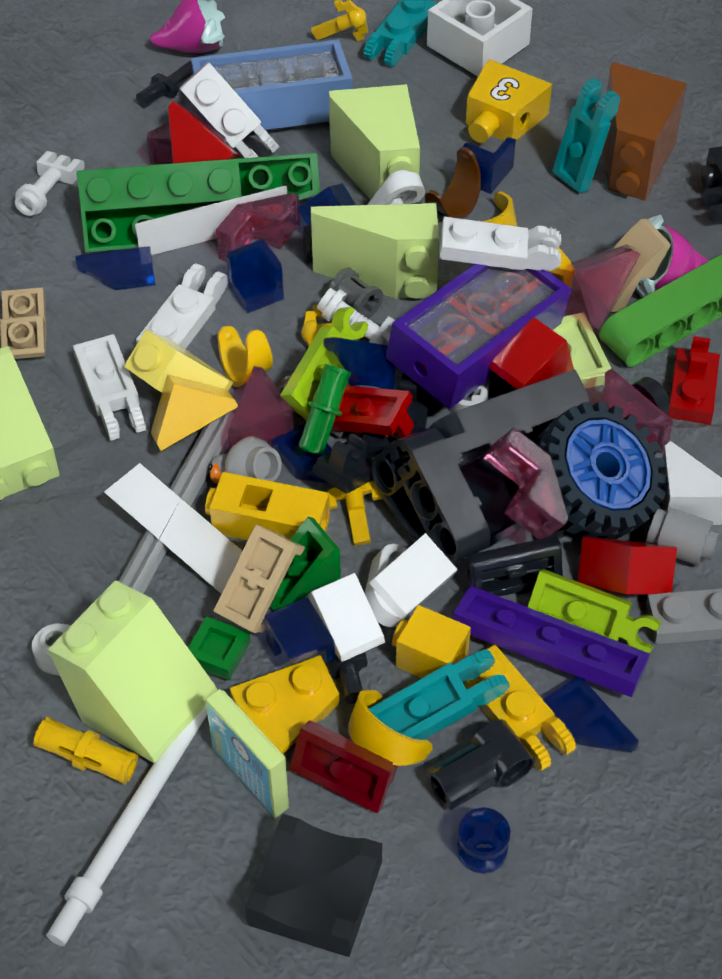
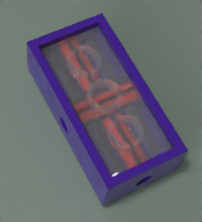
M475 264L392 323L386 359L448 409H451L496 374L489 369L492 360L533 317L552 330L562 323L572 288L544 269L540 271L525 268L523 271Z

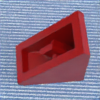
M172 101L168 106L173 164L237 159L240 156L181 104Z
M533 317L492 360L489 369L516 389H520L574 370L567 340Z
M583 536L577 582L623 594L671 593L677 547Z

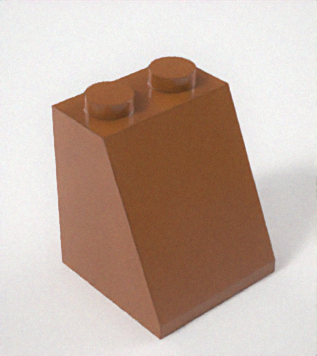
M612 62L607 92L613 90L620 96L621 100L618 105L617 114L610 120L611 126L604 144L608 190L644 201L647 199L676 144L687 83Z

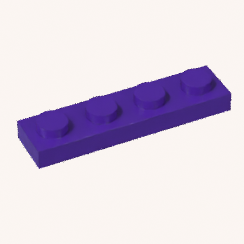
M473 586L469 587L452 616L453 620L471 627L470 635L485 640L629 697H633L650 657V653Z

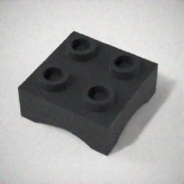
M282 813L267 860L245 907L248 926L350 957L382 864L383 843L366 838H351L333 834L316 828L299 818Z

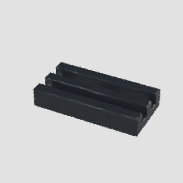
M557 536L466 555V561L469 566L467 576L470 582L468 589L470 586L497 596L534 589L541 570L527 572L528 570L551 566L545 570L563 576L562 544ZM505 575H508V576H509V577H504V578H500V579H495V580H491V581L482 582V580L492 579V578L501 577V576H505Z

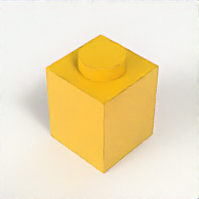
M418 605L409 621L405 619L400 621L393 635L392 645L396 647V667L417 677L424 678L450 662L452 665L466 658L469 653L471 627Z

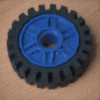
M598 401L594 405L591 402H584L577 407L576 405L554 419L538 435L534 442L536 444L535 447L543 453V456L536 460L529 467L530 476L538 471L540 478L537 482L545 484L543 477L551 470L541 468L548 463L551 464L564 510V516L556 521L558 525L567 520L566 531L573 535L582 531V537L614 538L615 540L632 532L656 513L657 509L660 508L658 504L664 500L666 495L662 488L668 482L667 475L660 473L666 468L665 459L655 458V454L661 450L658 442L648 443L646 437L651 434L649 429L643 426L638 430L635 427L638 418L631 413L622 418L623 408L614 405L608 409L606 402ZM533 483L532 486H533L534 492H535V494H536V490H535L534 483Z

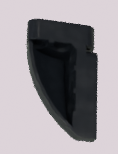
M574 369L450 413L434 422L427 429L394 440L380 452L371 463V474L374 484L402 527L416 541L426 533L451 562L463 559L468 554L485 550L513 535L541 512L537 494H535L532 486L533 479L530 476L529 467H524L502 450L499 444L515 432L533 446H536L534 442L538 435L554 419L575 405L577 407L581 403L589 402L588 393L577 371Z

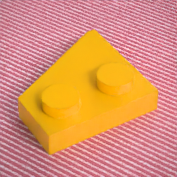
M321 655L230 688L231 699L282 754L294 743H297L302 726L309 720L316 723L319 720L325 719L339 705V692Z

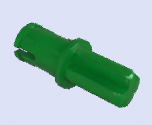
M324 364L313 402L308 401L307 406H310L311 410L299 443V447L302 450L316 455H321L324 452L335 417H341L342 412L338 410L352 374L347 370L329 364Z

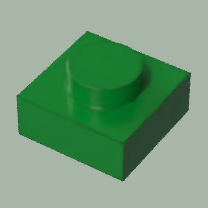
M206 616L188 649L205 672L230 681L251 643L250 632Z

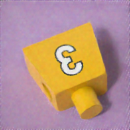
M489 59L468 94L466 124L469 126V135L479 143L486 142L491 136L507 143L515 142L549 114L552 83Z

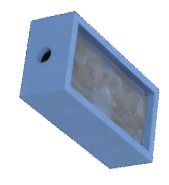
M339 39L191 58L193 75L209 62L261 120L260 125L265 130L329 122V91L353 89V78ZM198 110L200 121L214 134L222 136Z

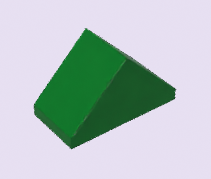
M307 517L290 539L295 543L305 546V549L301 556L295 554L271 602L270 607L281 619H286L302 610L301 601L309 593L341 579L340 549L313 517Z

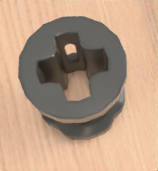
M350 267L338 272L328 290L332 288L336 292L339 289L347 294L344 302L361 315H364V317H367V319L377 312L383 301L382 290L376 286L367 285L359 279V274Z

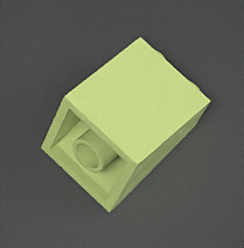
M407 84L329 91L331 156L369 200L373 198L388 176L393 172L408 170L409 172L419 174L420 145Z
M9 346L0 348V500H2L6 496L32 486L41 485L50 479L60 476L53 446Z
M116 580L48 649L82 722L153 763L162 756L172 742L206 706L205 699L217 691L213 681L154 600Z

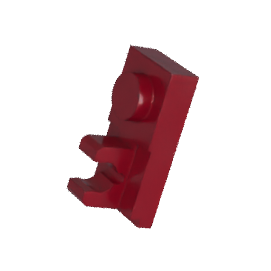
M309 720L300 729L289 770L378 814L382 810L389 785L394 780L398 766L355 744L354 741Z

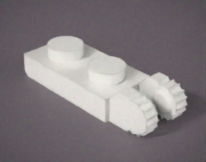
M209 62L203 65L180 87V90L232 148L236 147L245 158L259 157L253 149L248 148L242 141L252 130L260 137V141L268 150L274 152L279 148V145L260 125L261 120Z
M444 216L441 227L440 258L523 271L525 268L551 271L553 269L556 270L557 267L559 268V264H561V253H559V250H556L561 245V234H559V231H556V228L552 229V227L547 228L546 226L538 225L528 230V228Z
M193 264L185 273L182 284H178L137 337L136 343L139 342L147 329L175 341L186 349L215 311V305L227 287V275L215 272L213 277L207 282L203 294L198 292V289L205 279L206 270L202 265Z
M112 334L73 345L74 355L97 416L102 417L109 440L112 441L120 438V428L117 419L113 416V412L125 408L128 409L129 420L135 432L146 431L143 414L139 406L138 393L129 370L124 367L125 360L115 335Z

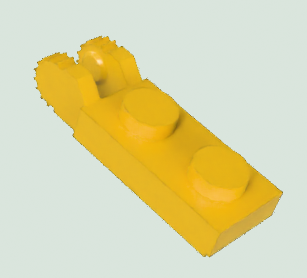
M496 645L488 648L495 659V663L490 670L480 674V676L473 680L462 682L466 689H469L493 675L503 674L510 684L508 691L489 704L479 707L492 722L499 719L506 720L535 758V768L542 771L550 766L551 758L547 749L536 737L538 733L542 731L563 755H567L575 750V739L572 733L569 732V729L565 727V724L555 717V713Z

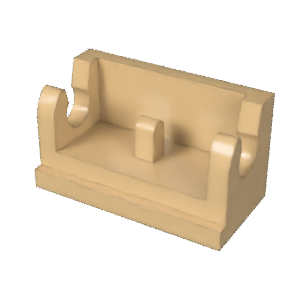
M256 524L213 611L253 633H263L267 626L263 619L295 554L301 556L305 546L287 539L286 536L274 530Z

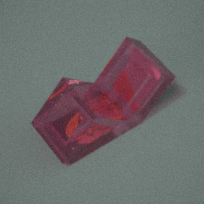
M289 193L237 204L216 229L219 259L233 264L253 239L281 250L300 225L299 195Z
M513 427L491 445L484 459L520 486L505 514L537 539H543L565 525L568 520L567 512L551 456Z

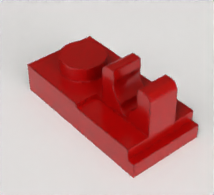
M693 336L690 349L677 348L670 394V409L667 418L711 425L720 354L708 352L711 338Z
M347 385L338 410L342 412L341 417H335L331 430L382 434L386 438L389 435L393 436L395 432L400 438L408 436L414 427V423L406 411L412 402L413 396L409 391Z

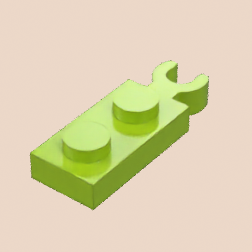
M352 307L339 308L333 315L332 325L321 326L280 394L306 421L311 407L307 406L308 401L313 402L324 364H329L349 372L359 355V352L352 344L355 339H360L366 334L368 323L366 321L354 322L350 327L349 320L354 313Z
M545 569L539 572L528 604V608L619 642L620 638L627 640L629 646L647 653H651L654 646L643 642L639 638V629L641 627H648L658 631L662 625V622L654 616L643 615L638 618L629 616L633 602Z

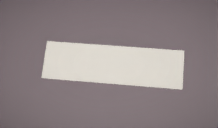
M287 186L136 223L140 257L143 258L219 238V228L233 211L235 212L236 234L275 224L271 223L243 229L241 207L287 197Z
M140 463L104 491L157 539L162 534L160 541L222 594L242 553L241 549Z

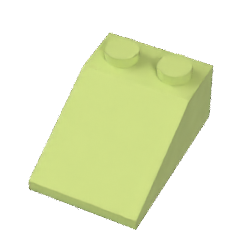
M436 203L311 207L313 272L335 278L338 272L350 267L359 274V279L367 285L376 286L382 290L383 295L395 299L428 298L437 292L439 230Z

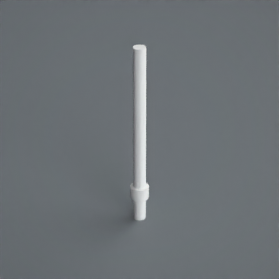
M206 706L152 765L83 877H76L64 895L67 901L46 934L47 938L53 943L65 946L83 915L91 913L103 895L100 889L208 715Z

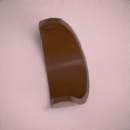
M461 147L457 151L454 175L444 195L441 196L433 190H429L425 194V203H436L437 212L448 217L464 219L473 211L479 198L481 188L480 168L475 154L470 149Z

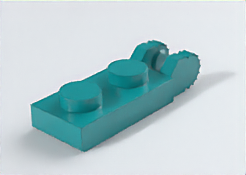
M400 0L375 33L373 32L368 41H366L364 57L374 60L383 48H386L384 63L394 67L403 55L408 54L427 29L428 10L438 4V2L432 0Z
M596 78L588 79L580 90L581 93L578 96L576 105L572 107L552 170L553 174L578 193L588 191L611 126L610 120L617 114L618 105L621 100L620 96L613 90L606 92L600 99L603 83ZM599 101L598 107H596V110L593 111L592 108H593V107L597 104V102Z
M483 649L453 665L451 662L369 708V710L381 722L396 732L413 739L424 740L477 710L476 706L487 705L494 701L497 697L508 691L510 684L503 674H498L466 689L462 681L477 678L480 674L490 670L495 663L491 652L488 649Z

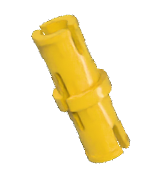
M48 716L40 723L33 742L37 748L55 753L72 761V767L82 771L87 768L97 771L124 785L133 776L139 759L138 754L120 749L101 740L98 733L91 730L85 733L75 730Z

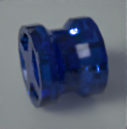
M485 807L473 809L464 815L459 823L457 854L459 860L466 868L473 872L485 874L494 872L502 867L507 859L511 834L506 818L498 811ZM480 844H490L492 848H478L477 846Z

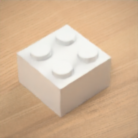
M442 0L428 10L427 46L479 76L489 59L502 64L530 44L533 8L519 0Z

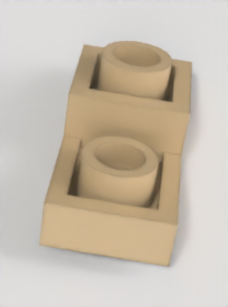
M640 219L611 250L588 286L611 312H618L624 309L640 279L653 278L671 244L648 219Z
M43 287L1 291L3 318L0 319L1 348L9 346L14 359L46 356V297Z

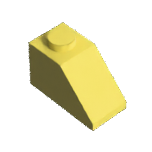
M147 329L124 365L125 368L160 392H163L167 374L227 389V391H229L233 384L231 380L175 341Z

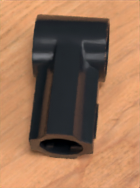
M499 719L481 728L473 736L467 747L428 768L427 779L438 801L442 806H446L451 811L495 784L498 787L504 788L518 782L533 768L535 758L506 720Z

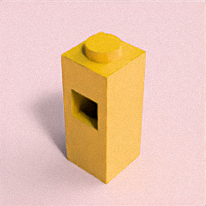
M222 472L217 489L210 488L208 492L205 514L211 516L212 525L227 537L248 541L257 524L274 530L290 540L307 517H313L324 531H327L330 521L329 493Z

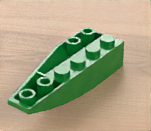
M317 153L80 170L76 172L85 253L139 248L136 223L287 186L288 204L320 193Z

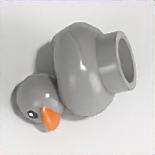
M248 436L233 445L228 454L215 456L209 465L211 480L217 485L222 472L275 481L281 472L282 462L279 453L266 441L255 436Z

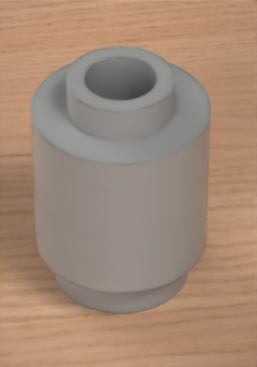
M670 508L669 511L657 509L646 543L677 547V559L698 566L702 557L711 560L719 533L711 531L713 521L674 508Z

